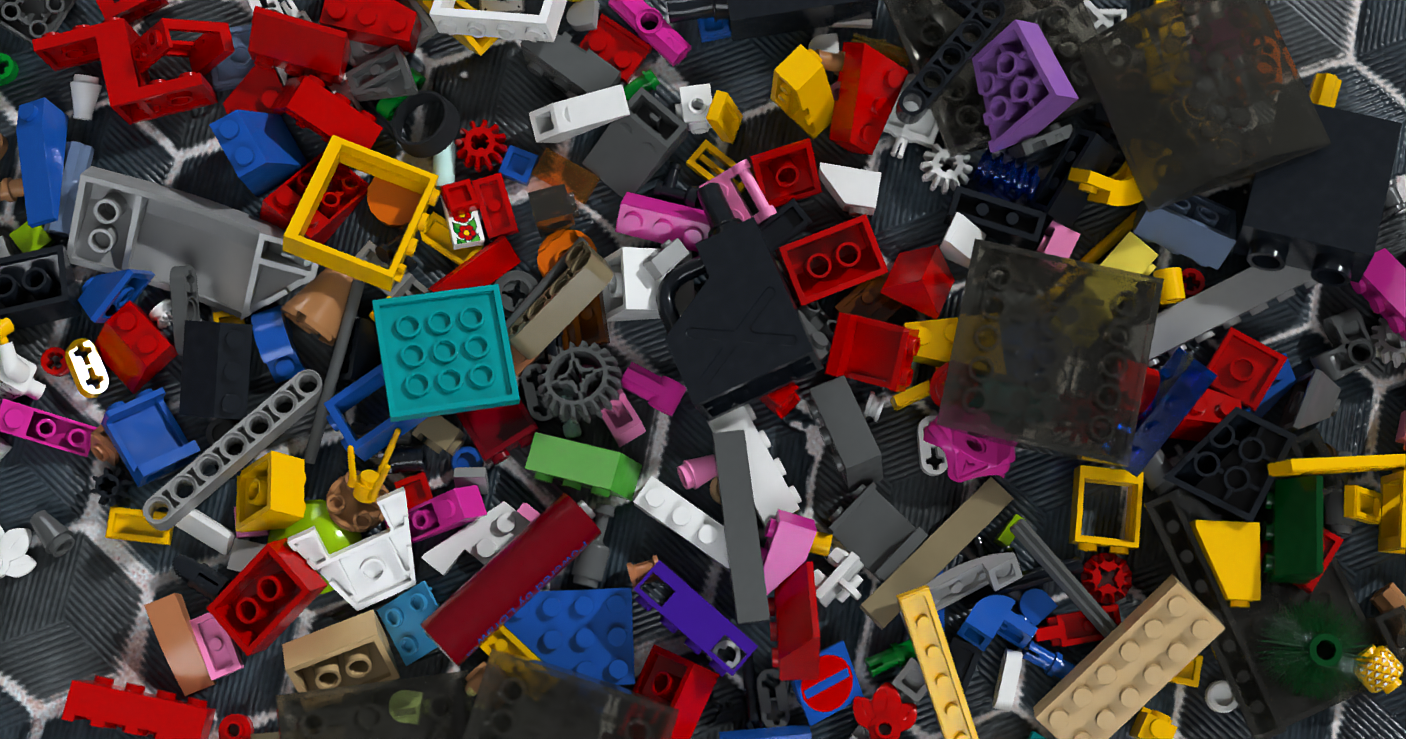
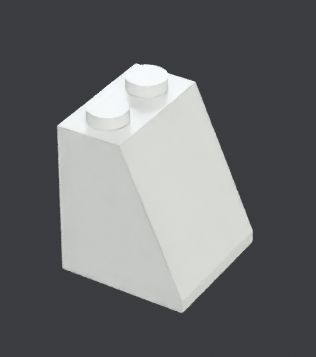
M622 247L604 258L613 271L610 283L602 290L607 322L660 319L656 297L658 287L665 275L654 280L643 265L648 261L647 256L655 250L659 252L661 248ZM688 250L689 254L672 269L692 259V251ZM694 279L682 285L676 293L675 303L680 316L697 295L696 290H694Z

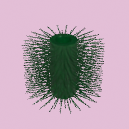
M1296 600L1297 610L1293 604L1294 611H1296L1295 614L1291 609L1293 617L1286 607L1289 617L1283 610L1287 618L1284 621L1282 619L1278 620L1277 625L1273 624L1274 628L1270 627V629L1274 630L1273 632L1280 631L1277 634L1269 633L1268 638L1277 641L1256 640L1285 646L1256 647L1284 649L1254 653L1276 654L1267 656L1271 660L1276 661V664H1279L1273 667L1279 671L1275 675L1277 676L1282 672V674L1276 677L1277 679L1274 682L1276 683L1281 677L1282 679L1278 682L1280 684L1285 678L1286 680L1283 682V685L1288 680L1287 687L1292 681L1295 686L1293 687L1292 694L1296 688L1297 695L1301 688L1306 693L1304 698L1306 695L1310 698L1309 688L1311 692L1313 688L1314 695L1316 694L1317 700H1319L1318 691L1321 699L1323 700L1324 692L1327 700L1326 690L1331 698L1334 682L1340 691L1339 683L1343 687L1340 679L1342 681L1344 679L1338 674L1339 671L1348 683V679L1343 674L1351 680L1347 674L1352 676L1353 671L1346 666L1351 663L1357 665L1356 662L1358 660L1349 657L1369 659V657L1343 653V651H1367L1343 649L1370 646L1355 645L1353 643H1357L1356 641H1362L1354 637L1349 638L1352 635L1349 633L1358 629V626L1351 629L1347 628L1354 622V620L1349 621L1353 615L1348 621L1345 622L1343 620L1340 622L1343 615L1340 617L1342 609L1334 619L1335 604L1332 610L1329 605L1326 611L1325 606L1323 608V601L1320 604L1318 600L1316 606L1318 605L1317 611V607L1314 610L1315 600H1313L1312 605L1310 600L1308 605L1304 600V606L1300 600L1301 609Z

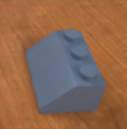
M1163 180L1150 196L1140 201L1134 218L1133 233L1145 242H1154L1165 247L1173 254H1182L1193 259L1203 267L1210 266L1218 270L1237 241L1236 211Z

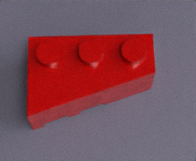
M843 42L842 52H845L843 72L839 71L838 81L841 82L839 99L834 102L829 140L851 153L873 155L909 71L866 43Z

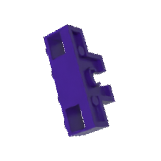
M660 560L633 589L639 594L635 600L648 612L652 608L656 609L663 616L659 620L660 623L673 634L679 630L685 635L687 639L684 641V644L694 653L699 655L703 651L712 659L708 664L722 677L726 673L733 676L758 647ZM653 574L674 591L662 607L641 590ZM724 635L746 654L733 670L711 651Z

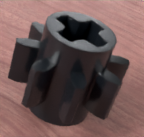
M105 467L103 475L92 477L96 483L95 488L90 490V493L101 496L98 502L101 505H106L111 500L113 506L119 507L121 499L124 497L131 498V495L128 493V486H131L133 481L123 479L125 475L124 470L118 469L113 475V471ZM112 481L116 482V486L112 488V493L108 492L107 488L112 486Z

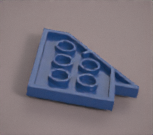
M631 587L539 591L504 624L599 714H604L603 686L635 684Z

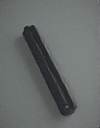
M1075 556L1061 560L1073 575L1083 572V564L1080 557ZM1040 566L1022 571V578L996 592L988 584L961 599L965 605L978 602L987 596L1004 595L1054 580Z

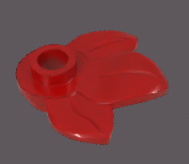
M886 682L876 690L872 700L856 696L853 700V713L856 722L868 730L870 739H899L901 732L910 729L914 725L917 718V705L913 703L901 704L898 690L890 682ZM881 725L889 726L891 729L890 734L882 735L879 732V727Z

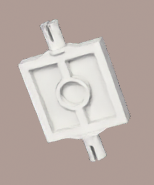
M924 59L922 69L930 59ZM917 74L907 75L883 132L889 133L896 138L890 152L893 157H895L900 146L897 158H903L907 143H917L932 149L951 97L952 89L947 88L918 122L905 124L897 118L895 111L901 93ZM931 78L923 80L924 84L929 88L938 87V84ZM912 101L903 103L908 111L914 112L919 109L918 105Z

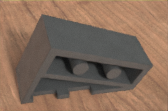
M565 31L562 35L557 33L554 42L522 40L520 43L525 63L527 64L526 68L538 77L545 75L553 80L552 84L564 93H567L569 90L575 95L580 96L619 85L622 81L619 70L590 49L585 51L572 43L571 39L573 37Z
M845 375L810 388L811 401L807 402L808 409L812 418H818L821 428H819L821 438L825 446L829 445L832 451L831 458L836 471L841 473L848 493L856 491L862 484L869 486L872 482L876 483L884 480L882 454Z

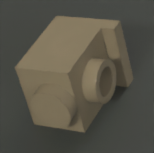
M440 415L427 417L412 432V435L419 441L426 437L427 439L424 444L438 454L444 450L454 456L464 444L462 440L464 433Z

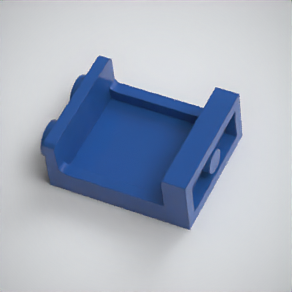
M163 387L154 391L152 388L146 389L137 394L134 400L127 403L118 401L110 405L106 409L101 422L138 488L189 465L198 457L201 451L195 440L188 442L164 401L166 392Z

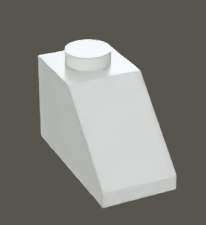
M820 162L818 170L819 179L842 211L849 212V215L853 217H859L864 214L873 216L876 209L881 172Z
M956 212L939 248L944 258L970 269L975 261L978 263L982 261L988 246L983 244L986 234L964 215Z

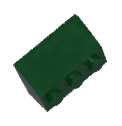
M1320 475L1275 480L1262 503L1263 508L1267 509V521H1264L1262 528L1263 540H1267V553L1263 554L1262 569L1263 572H1267V582L1307 585L1323 573V476Z

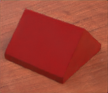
M810 138L750 156L751 168L749 170L769 205H773L774 208L785 205L793 198L797 201L822 193Z
M934 245L899 253L880 293L937 320L955 279L939 246Z

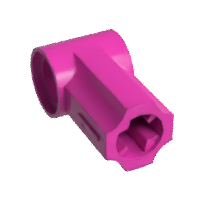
M631 362L621 380L623 389L648 401L651 407L668 416L674 414L687 390L679 382L664 375L660 377L634 362Z

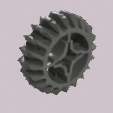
M582 340L579 347L570 342L569 349L565 351L558 346L557 351L559 354L556 357L548 354L550 364H541L543 374L537 376V381L540 384L538 394L542 397V404L545 408H549L552 416L556 417L559 415L561 421L565 423L570 418L576 425H578L581 418L590 423L591 416L594 414L602 418L601 410L604 408L612 410L613 406L610 400H619L617 390L623 389V384L620 380L622 371L618 367L616 358L611 356L608 349L605 347L601 349L595 342L588 346L587 342ZM582 365H593L598 367V369H594V367L585 368ZM579 374H580L581 377H582V378H581L582 382L579 383L581 390H579V388H578V386H579V385H578V382H580ZM564 395H566V397H573V396H574V397H577L578 400H575V401L566 400V399L561 398L560 396H564Z

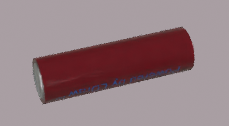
M563 493L420 624L424 632L451 662L454 661L457 666L462 664L602 534L592 520L596 516L595 513L584 501L580 500L576 503L569 495Z

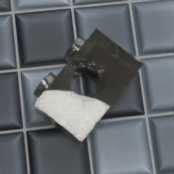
M565 183L528 193L540 237L550 235L557 230L576 228L574 219L580 216L573 191L567 193Z

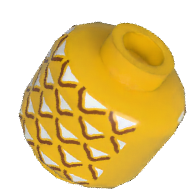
M1372 644L1370 647L1362 650L1367 652H1360L1358 656L1369 657V659L1353 658L1361 661L1357 665L1363 667L1360 670H1353V673L1355 672L1360 675L1358 676L1361 679L1360 682L1368 691L1378 693L1383 690L1386 694H1389L1401 685L1402 681L1399 677L1402 675L1404 667L1387 647H1376Z

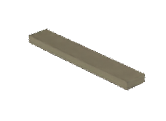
M990 477L859 608L883 630L901 611L896 595L926 585L933 580L1014 498Z

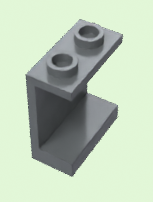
M872 482L868 488L862 484L850 496L854 502L846 510L840 506L828 519L832 525L827 531L833 534L850 553L853 551L859 556V560L863 563L864 567L882 583L929 535L920 527L915 528L876 490L877 485Z

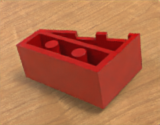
M325 0L319 21L320 25L347 32L348 38L351 41L391 48L398 44L404 52L414 54L422 27L417 12L396 0Z
M314 75L288 79L270 108L276 114H279L280 111L285 112L297 120L295 125L302 129H305V127L309 128L321 136V140L327 144L332 135L371 149L383 127L375 123L377 120L375 116L365 110H360L359 112L350 106L352 103L350 99L338 92H335V94L324 88L326 84Z

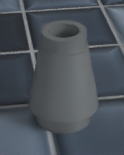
M41 510L31 517L30 523L46 553L52 554L54 557H60L72 549L75 544L73 532L48 514L46 510Z

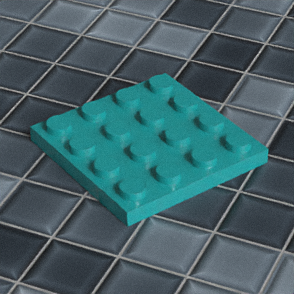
M499 284L372 300L391 422L519 404L520 397Z

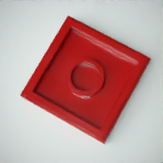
M1230 327L1198 379V382L1214 391L1241 400V406L1255 413L1288 357Z

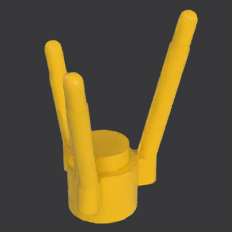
M400 428L395 429L377 471L364 470L359 475H356L354 447L352 445L347 447L349 468L347 486L354 488L353 496L357 501L373 503L377 500L380 488L391 468L388 462L400 436Z

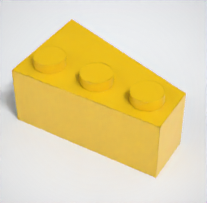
M800 44L774 69L770 99L814 140L832 122L835 101L824 66L821 64L822 59L813 49L809 48L807 50Z
M998 313L906 322L903 324L904 327L920 330L918 335L921 340L920 348L917 355L913 356L912 362L941 367L947 361H961L970 366L978 375L995 378L998 381H1001L1006 376Z

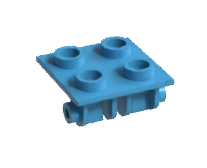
M425 580L377 610L406 666L438 648L420 625L441 605L440 603L437 604L431 592L433 589L431 586H427Z

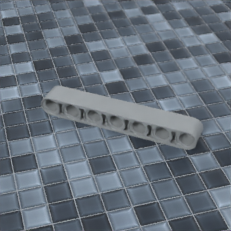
M310 369L297 373L153 494L143 506V515L149 524L159 531L169 530L316 406L319 403L324 386L319 373ZM308 382L317 384V388L312 392L306 393L301 390L302 386ZM287 402L293 405L292 409L287 413H279L277 411V408L282 403ZM259 423L269 425L266 432L262 434L252 432L253 428ZM234 444H242L244 446L242 452L238 455L228 454L229 448ZM213 464L219 466L218 472L215 475L209 477L203 475L204 469L207 466ZM182 487H194L193 493L186 498L178 497L179 490ZM160 507L168 508V513L164 518L159 520L153 519V513L156 509Z

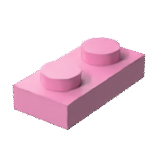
M210 612L189 620L211 681L245 668L235 641Z

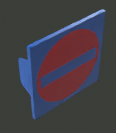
M844 640L820 651L819 679L792 680L791 682L797 701L803 708L809 726L852 704L856 696L864 697Z

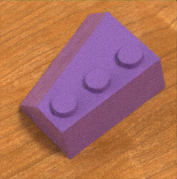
M1015 19L972 58L978 92L980 95H983L986 113L983 114L984 123L989 126L991 141H988L990 152H997L1036 136L1079 99L1040 27L1036 23Z

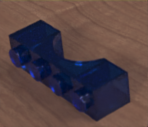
M1178 347L1159 371V388L1148 408L1132 421L1119 422L1100 446L1113 462L1135 477H1138L1218 376L1180 347Z

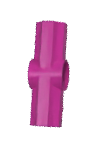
M644 0L608 1V5L637 32L638 37L649 43L672 66L679 64L691 50L692 46L663 19L660 11L650 7ZM647 21H653L657 24V27L653 30H646L642 25Z

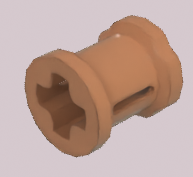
M657 555L652 556L651 560L638 564L626 563L633 589L659 561ZM653 574L645 584L655 581L663 583V581Z

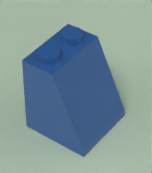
M237 109L209 124L237 176L256 197L288 180L308 164L280 114Z

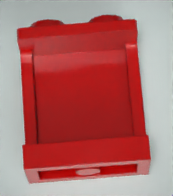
M839 312L825 374L836 377L845 375L846 378L888 388L890 391L905 392L906 387L910 386L913 378L911 365L913 356L917 355L920 348L921 340L918 337L920 330L851 313Z

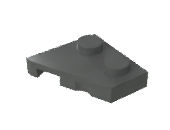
M398 44L345 73L352 95L358 102L411 96L419 93L405 53Z
M1060 122L1045 127L1043 129L1044 135L1019 142L1016 146L1007 150L1011 160L1070 138L1074 130L1071 124L1061 127Z

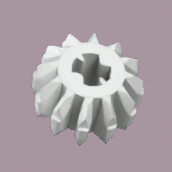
M946 141L943 149L936 143L932 147V152L925 151L923 155L925 162H921L919 169L926 172L922 176L923 182L933 181L930 186L931 191H934L938 185L941 186V193L944 195L947 194L949 187L954 191L956 186L968 183L969 178L966 174H970L973 167L966 164L971 158L970 154L960 155L963 148L961 145L952 150L951 142ZM945 164H949L951 166V168L947 170V172L941 170V168L945 166Z

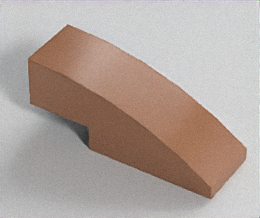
M173 593L144 605L161 649L184 695L188 696L217 684L216 680L211 681L189 621L191 619L182 594Z

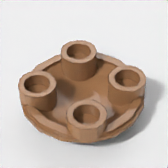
M356 470V475H359L361 471ZM348 471L346 475L339 477L331 485L326 495V508L329 516L340 528L350 532H365L376 528L385 519L377 504V500L373 503L357 501L353 496L354 488L347 486L349 479ZM384 484L380 488L378 497L389 493Z

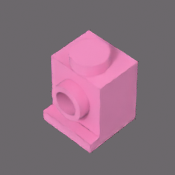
M1052 220L1044 232L1047 235L1043 236L1036 250L1041 253L1037 261V267L1048 273H1054V271L1060 273L1066 266L1080 233Z

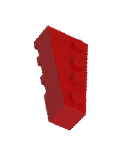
M95 675L94 680H72L61 718L72 722L74 720L87 719L91 720V726L112 729L121 727L124 733L140 736L151 734L154 735V739H208L216 709L206 707L207 700L188 697L187 702L176 700L177 694L173 692L157 690L155 695L144 692L146 686L126 682L125 687L113 685L115 680L113 678Z

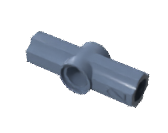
M75 141L66 142L59 216L57 221L45 224L44 231L66 238L69 237L80 175L91 166L95 152L92 146Z

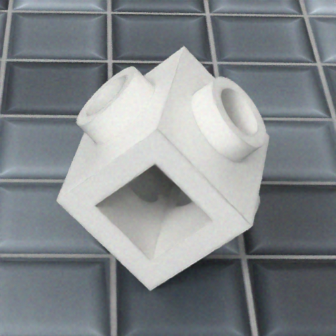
M710 83L679 87L680 103L675 104L676 116L688 125V131H691L692 134L708 132L709 128H712L706 119L713 100Z

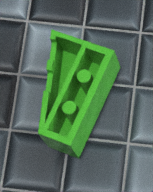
M535 432L525 469L535 473L534 479L552 484L553 479L562 481V486L580 491L581 487L591 489L590 493L601 497L609 498L612 495L630 501L633 499L642 468L640 463L620 452Z

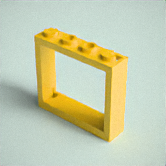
M332 135L283 235V251L391 292L395 281L401 283L407 265L403 263L406 257L414 255L419 241L415 238L418 230L424 232L430 217V214L426 213L429 205L435 207L441 192L436 189L439 176ZM339 163L422 194L389 269L304 237Z

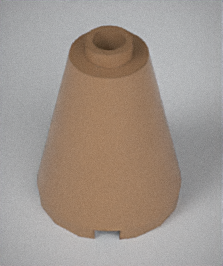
M325 268L314 280L310 281L287 301L280 310L285 312L284 315L308 334L313 333L314 335L319 333L321 336L318 340L333 346L337 339L352 281L355 278Z

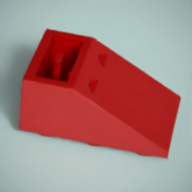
M325 150L262 201L260 219L284 230L287 229ZM339 163L304 237L320 244L327 242L367 195L369 184L346 165Z

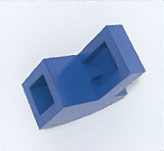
M281 305L251 315V325H253L252 331L256 345L275 383L290 379L300 371L305 370V366L293 342V330L284 312L280 310L282 308Z
M991 595L976 603L956 634L983 652L996 633L1023 650L1033 638L1038 628L1032 625L1023 615L1015 614L1011 611L1016 600L1003 595Z

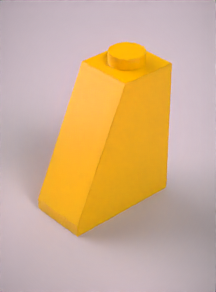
M1212 520L1188 522V533L1218 600L1230 601V607L1249 608L1250 602L1260 601V522Z

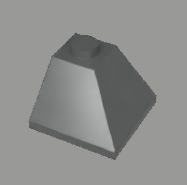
M1314 369L1296 378L1297 382L1293 385L1277 426L1292 433L1328 419L1330 416L1333 417L1336 414L1341 400L1338 399L1341 388L1321 370Z

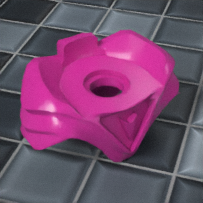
M950 406L924 428L923 440L940 447L944 451L948 464V477L955 482L961 483L973 478L989 475H998L1004 479L1005 473L1010 469V464L1016 459L1011 433L1005 428L991 424L992 417L977 408H973L968 413L959 406Z

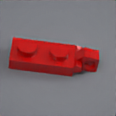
M1118 604L1101 606L1117 625L1121 623ZM1080 610L1047 617V625L1038 626L1032 638L1036 642L1050 640L1052 647H1066L1105 639Z

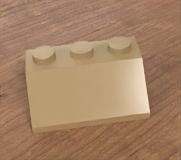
M373 609L282 644L285 670L310 713L400 678V673L385 631Z

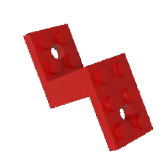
M110 17L104 19L99 24L91 26L86 24L77 25L70 31L62 33L48 32L43 34L41 38L32 40L34 52L54 71L101 60L110 106L129 125L218 103L216 91L201 73L185 72L180 74L178 78L167 81L165 79L151 81L148 69L144 73H138L136 61L132 56V44L140 36L124 18Z

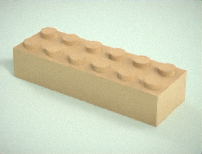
M1172 574L1033 707L1035 718L1056 739H1109L1210 644L1225 627Z

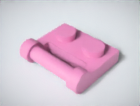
M747 159L738 162L728 170L699 186L701 188L709 183H718L734 217L742 221L754 217L757 224L777 213L774 206L769 205L749 170L751 165ZM738 175L759 211L755 215H752L733 181V178Z

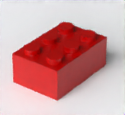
M287 538L267 543L206 608L247 656L266 650L328 586L321 576L306 563L305 558L288 545Z

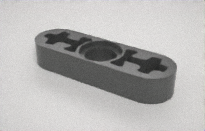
M191 265L174 266L170 271L175 349L181 357H183L185 320L200 321L197 276Z

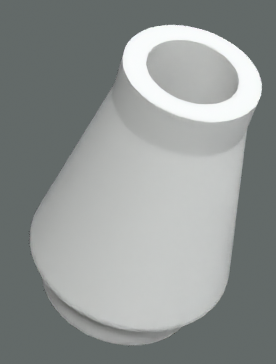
M74 74L73 81H70L74 111L73 118L92 120L102 87L99 85V77Z

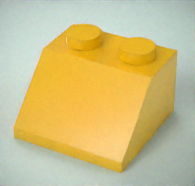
M270 451L243 469L240 476L237 475V532L286 529L304 518L306 503L304 501V485L306 482L304 459Z

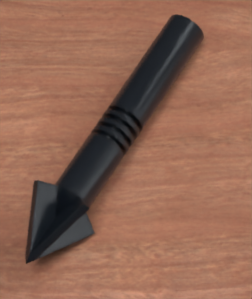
M740 650V658L742 660L746 654ZM752 653L741 666L744 689H746L744 690L746 692L745 699H747L745 703L748 722L744 726L746 729L763 728L764 722L760 721L758 699H756L757 692L755 691L757 689H755L756 679Z

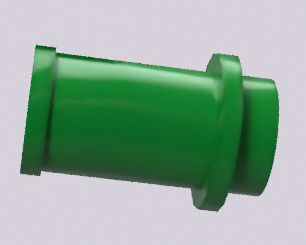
M651 69L646 72L642 70V75L623 87L627 102L640 87H643L647 92L651 90L655 92L657 90L656 87L660 83Z

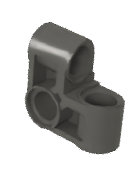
M1350 308L1323 320V328L1333 348L1309 357L1313 368L1321 370L1333 382L1373 362L1376 357V348L1366 330L1360 312L1356 308ZM1352 348H1357L1362 352L1363 361H1358L1352 356Z

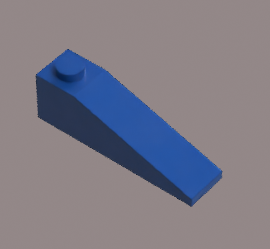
M45 97L19 105L16 128L27 222L31 228L57 221L59 216L69 116Z

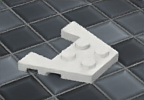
M404 487L377 498V504L389 526L388 529L332 554L328 553L315 526L295 534L287 540L288 545L302 555L310 567L329 581V585L357 611L416 585Z
M504 501L488 511V515L476 519L424 553L421 558L444 576L465 550L485 565L531 522Z

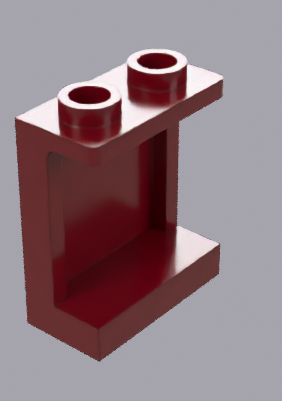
M521 399L519 404L455 413L487 465L491 462L494 465L503 462L511 456L509 451L519 445L521 448L529 446L533 442L535 432H541Z

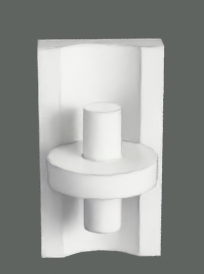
M835 547L826 559L835 568L829 577L825 576L819 569L814 570L816 598L824 607H827L835 598L843 603L850 595L857 601L862 596L856 588L863 582V579L857 573L864 565L859 560V556L853 551L848 554L839 547Z

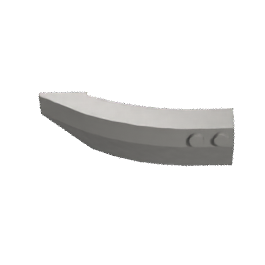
M90 166L80 175L66 250L70 264L105 273L126 269L151 271L155 276L148 285L170 291V271L172 267L191 265L197 276L199 302L239 317L241 320L263 306L269 305L289 294L290 291L314 280L319 264L283 251V235L286 230L242 211L178 189Z

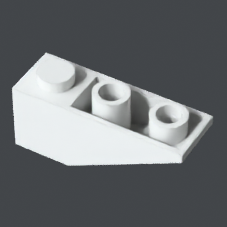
M616 85L551 103L529 112L536 143H560L630 115L623 85Z

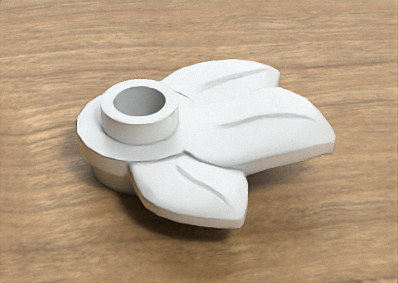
M0 526V579L5 575L15 578L25 576L37 565L32 557L26 555L32 540L30 529L15 528L5 533Z

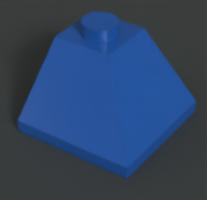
M126 269L96 275L85 282L81 289L83 293L78 298V301L94 323H105L129 300L134 303L155 274L146 270Z

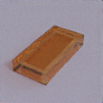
M548 148L545 149L531 173L534 177L584 205L600 180L595 174Z

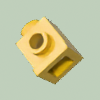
M1143 706L1138 713L1129 736L1135 739H1173L1178 727L1171 724L1172 720L1168 715Z

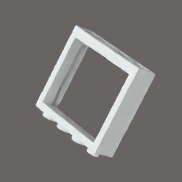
M434 0L429 15L438 32L449 34V36L458 34L470 35L476 38L495 37L503 40L520 39L532 42H554L567 0H544L539 15L455 9L453 7L456 0Z

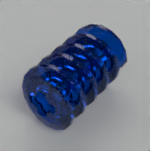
M988 147L980 158L972 181L977 176H980L981 187L989 180L992 181L991 191H995L1000 185H1003L1004 196L1013 189L1015 190L1014 200H1018L1023 194H1026V204L1028 205L1040 181V176H1038L1039 167L1035 165L1027 172L1026 161H1022L1018 167H1015L1016 159L1013 156L1004 163V153L999 152L995 158H992V152H990Z

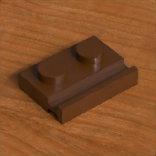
M885 273L860 283L834 307V310L838 314L839 312L851 313L887 322L905 305L880 293L888 277V274Z
M602 291L563 330L562 342L564 351L569 349L570 342L574 343L576 347H579L582 340L587 342L588 346L594 342L598 345L610 343Z

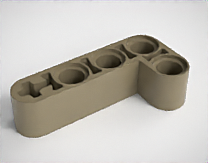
M580 241L571 248L565 258L568 266L565 272L507 330L509 343L528 360L539 355L610 283L613 277V271L607 261L585 241Z

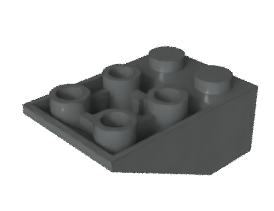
M0 0V27L33 45V39L41 38L45 33L58 30L76 0Z
M640 87L627 102L630 115L611 122L582 162L584 167L622 199L626 192L637 194L688 137V125L643 87Z

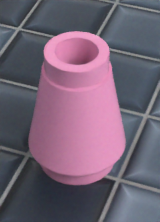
M713 454L684 460L683 464L677 467L679 478L686 490L691 488L696 490L717 476Z

